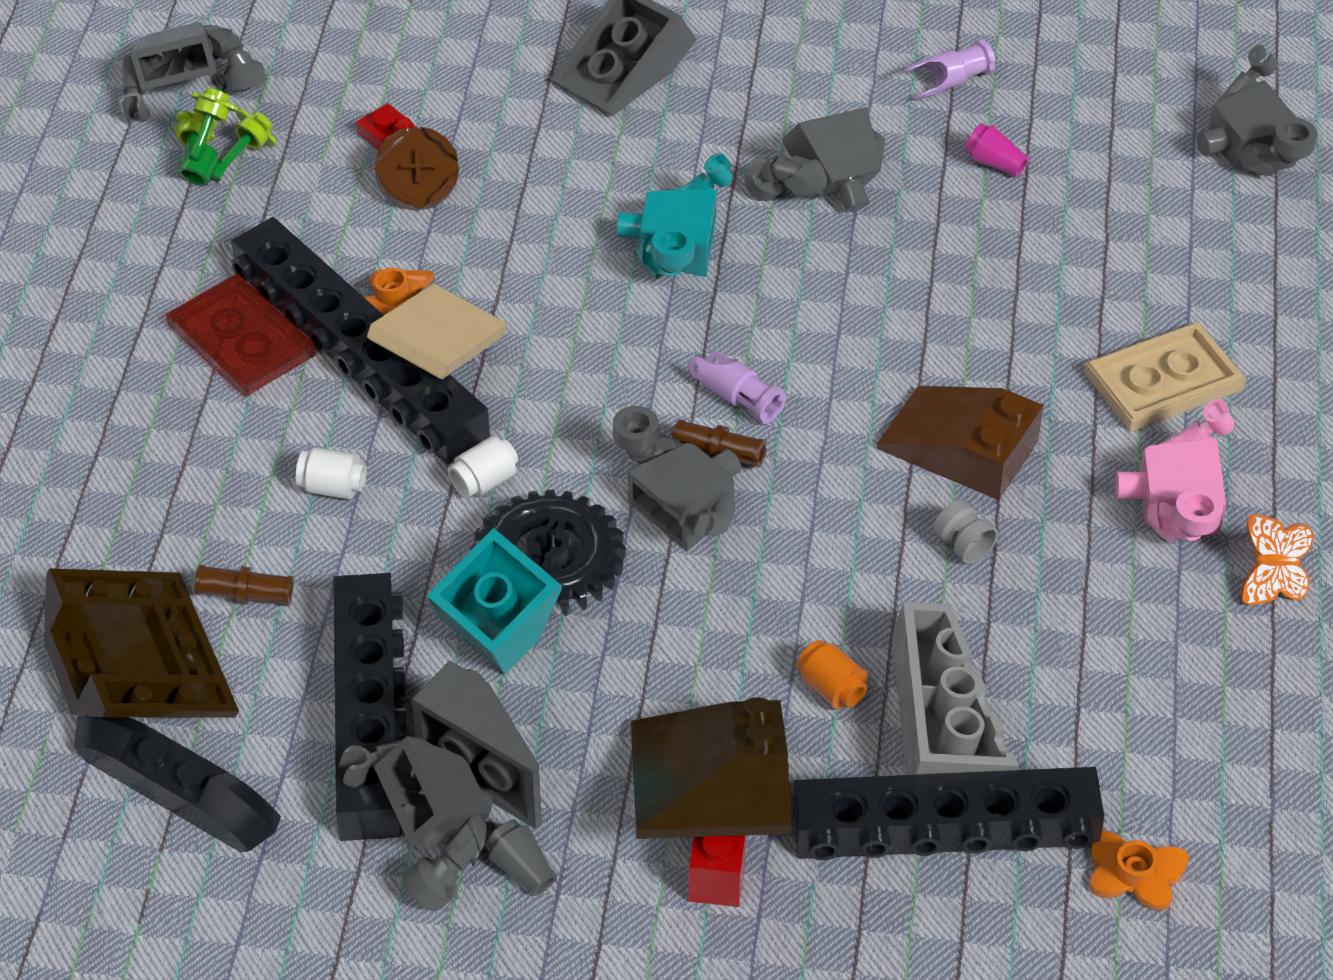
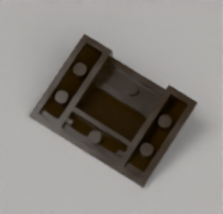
M49 568L46 574L44 645L72 715L92 717L236 718L239 709L179 572Z
M754 697L745 701H730L630 721L636 839L791 834L788 750L781 700Z

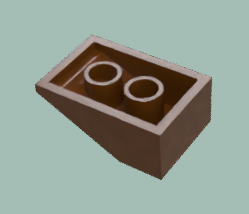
M918 385L878 441L877 449L996 500H1000L1039 441L1044 405L1003 388Z

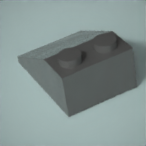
M608 0L550 80L557 86L613 116L673 72L696 41V38L681 15L653 0Z
M449 660L412 698L416 737L423 738L434 746L461 755L468 762L479 787L489 791L493 804L537 829L542 823L540 776L537 760L490 684L478 672L472 669H464Z

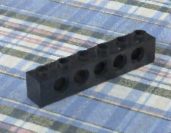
M391 573L333 576L336 817L340 841L400 837V823L375 768L369 769L363 784L348 786L343 782L345 771L348 768L340 769L339 763L343 752L352 745L364 747L369 753L376 752V746L398 741V736L407 735L405 706H397V697L406 696L404 667H396L395 658H404L403 629H395L394 620H403L402 591L393 592Z
M1096 767L794 780L793 809L798 859L813 858L825 861L835 857L865 856L867 858H880L885 855L896 854L930 856L941 852L963 851L979 854L987 850L1008 849L1027 852L1038 848L1052 847L1082 849L1091 846L1092 843L1101 841L1105 817ZM892 818H900L903 820H894Z

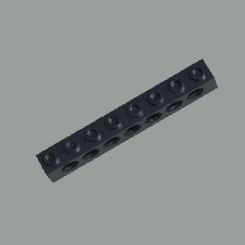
M274 216L231 240L234 256L231 264L237 277L242 282L248 281L258 290L260 297L267 305H274L283 313L286 321L293 329L299 328L308 336L312 345L319 353H326L333 359L345 377H352L357 381L371 401L382 404L390 412L398 426L401 428L407 427L418 438L420 444L428 453H435L442 461L449 465L454 462L457 456L490 437L488 408L450 374L444 379H439L369 340L367 335L371 324L384 315Z

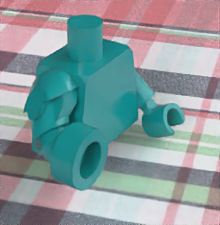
M715 153L706 160L704 169L707 175L701 173L686 185L672 190L649 192L643 214L619 212L617 237L640 239V245L637 250L639 261L644 269L657 279L662 275L676 276L681 272L707 277L716 224L717 190H714V184L719 187H725L732 181V173L730 172L731 162L723 153Z

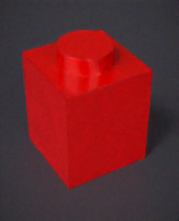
M746 835L693 837L689 863L688 902L739 907L745 868Z

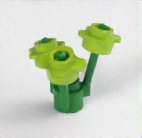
M207 87L205 93L202 92V94L192 92L191 97L197 100L194 111H179L176 116L179 124L175 125L174 132L177 139L186 145L177 172L182 178L195 185L207 186L211 178L220 181L226 168L246 146L259 150L265 143L270 147L277 143L275 137L270 132L273 126L266 116L259 112L249 114L244 109H239V107L228 103L230 96L222 92L220 88L213 89ZM229 111L236 112V116L240 119L234 127V131L240 140L218 163L216 158L218 152L208 145L215 138L212 130L217 128V121L226 122Z

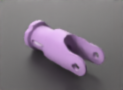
M981 38L975 40L973 45L957 52L953 49L915 62L906 67L902 73L920 67L929 68L932 71L936 81L935 87L912 97V99H921L964 84L967 77L982 72L985 75L993 73L995 71V56L989 43Z
M711 352L707 357V361L699 356H695L689 361V372L694 378L704 383L708 389L732 405H742L755 413L757 420L762 424H769L775 420L785 405L787 396L784 389L779 386L771 387L758 379V374L754 370L733 358L726 357L720 352ZM695 364L698 365V371L695 369Z

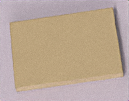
M432 284L373 322L367 338L439 379H444L503 337L507 323L440 286Z
M1199 321L1085 363L1084 369L1086 377L1129 432L1205 405L1212 400L1221 399L1242 391L1246 383V378Z

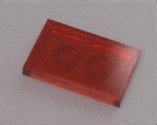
M238 274L166 314L168 325L244 397L316 355L315 344Z

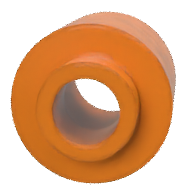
M817 640L808 645L800 654L796 668L801 673L802 681L833 708L839 710L845 707H853L863 699L868 688L866 685L868 680L867 672L835 644H826L822 640Z

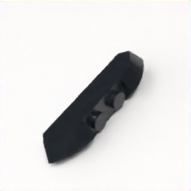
M77 717L74 749L87 763L240 853L249 852L276 832L281 815L254 789L214 763L133 718Z

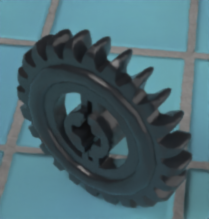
M547 489L544 496H539L536 491L528 492V499L525 500L516 495L510 498L511 506L506 504L497 505L495 507V515H486L482 519L483 526L474 532L475 542L472 544L471 550L493 528L513 545H516L521 536L531 531L527 537V556L561 585L562 590L556 602L561 607L564 616H568L570 599L576 600L583 611L586 610V592H590L591 596L597 601H602L603 586L610 590L614 589L615 575L620 576L623 573L622 561L626 557V547L623 545L624 533L619 528H616V518L612 515H605V507L600 504L590 506V498L586 496H581L574 500L573 492L564 491L561 496H556L554 489ZM566 530L572 532L580 540L583 547L581 554L572 564H570L569 537L565 532ZM553 535H554V544H555V547H553V539H552Z

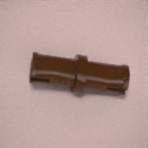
M679 419L675 424L672 438L682 444L690 443L696 445L705 454H708L710 458H713L724 449H729L738 457L741 463L753 465L757 468L761 467L767 449L765 447L767 444L766 439H757L732 433L728 427L722 425L711 428Z
M199 564L195 576L194 593L195 595L202 594L235 598L237 604L247 605L248 601L251 600L290 606L293 596L294 577L290 575L280 576L256 573L252 571V567L242 566L240 570L207 567Z

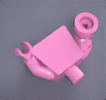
M1215 399L1207 403L1203 410V417L1206 420L1203 423L1196 421L1176 436L1157 445L1146 447L1143 451L1140 472H1116V499H1142L1144 522L1168 542L1173 543L1175 539L1195 541L1206 534L1220 535L1226 509V498L1217 438H1211L1210 434L1215 432L1218 435H1226L1234 428V420L1229 414L1230 409L1222 399Z

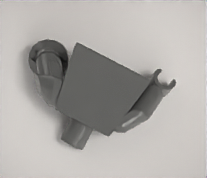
M196 22L151 33L144 36L130 50V53L126 54L123 58V93L126 95L120 99L119 108L129 124L132 122V115L137 111L142 119L147 121L150 111L141 97L143 91L217 73L214 58L228 60L229 66L223 75L229 91L249 89L267 80L263 63L254 60L249 52L244 51V44L228 28L211 24L203 26L201 22Z
M1256 45L1248 54L1251 68L1246 73L1242 71L1213 105L1209 128L1198 133L1197 145L1204 156L1222 152L1235 169H1246L1257 174L1272 176L1278 170L1293 167L1300 158L1307 157L1313 153L1318 133L1312 123L1297 118L1265 80L1256 81L1259 76H1270L1277 68V61L1273 53L1266 60L1260 62L1266 56V50L1263 45Z
M866 107L798 123L782 140L791 158L763 156L754 161L745 173L747 189L759 200H774L786 188L793 190V195L823 197L839 193L846 211L853 212L862 209L870 203L863 186L868 184L881 171L885 138L872 128Z
M629 406L617 412L613 418V439L620 448L627 451L632 461L639 463V466L628 471V502L686 552L692 549L706 534H724L728 530L736 506L733 476L741 471V463L738 457L731 450L724 449L713 458H710L694 444H682L678 440L666 435L658 438V418L649 408Z
M407 736L401 741L376 746V752L369 753L367 749L361 746L352 745L343 752L339 763L340 769L348 768L343 778L344 784L348 786L363 784L369 769L375 768L409 845L445 844L443 847L445 852L441 857L437 856L435 859L421 858L406 871L404 876L408 891L421 906L431 911L442 909L457 893L455 882L459 878L457 874L459 870L464 871L470 862L474 867L485 845L487 828L485 820L489 817L493 804L489 791L479 787L468 762L461 755L434 746L423 738Z

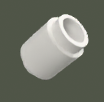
M490 436L454 459V464L448 467V475L454 488L462 497L466 499L473 495L480 497L516 474L515 464L518 463V456L513 446L507 440H500L495 436Z
M313 448L312 451L303 450L297 462L296 485L306 488L308 493L351 500L356 491L362 492L366 482L367 468L366 465L360 464L358 454Z

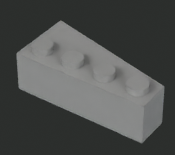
M903 601L892 640L906 775L1018 770L1019 764L1013 751L1008 752L1002 738L1004 729L998 715L993 716L986 700L987 689L981 675L976 676L970 662L972 653L951 604Z

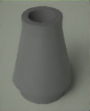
M509 820L499 826L487 839L485 847L490 852L489 860L526 886L534 896L542 894L556 881L557 874L548 864L527 825L521 826L516 820Z

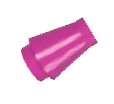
M980 123L975 128L964 149L965 152L971 155L972 161L1009 173L1015 178L1022 173L1029 160V156L1021 152L994 125L988 127L984 123Z

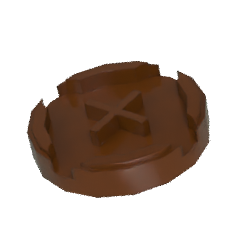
M408 127L399 129L387 137L378 150L375 165L378 187L388 200L401 208L416 211L434 208L448 199L457 184L459 165L456 150L445 136L431 128L410 129Z

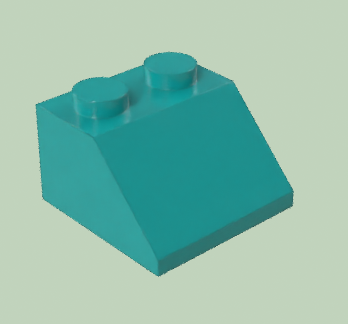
M493 528L426 596L439 618L505 675L539 641L562 587L541 567Z

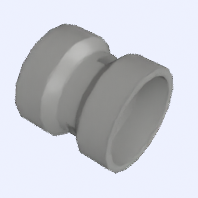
M958 499L946 506L939 513L933 525L934 534L944 543L953 544L954 553L966 564H973L985 557L994 547L999 536L998 530L988 520L977 517V510L965 499Z

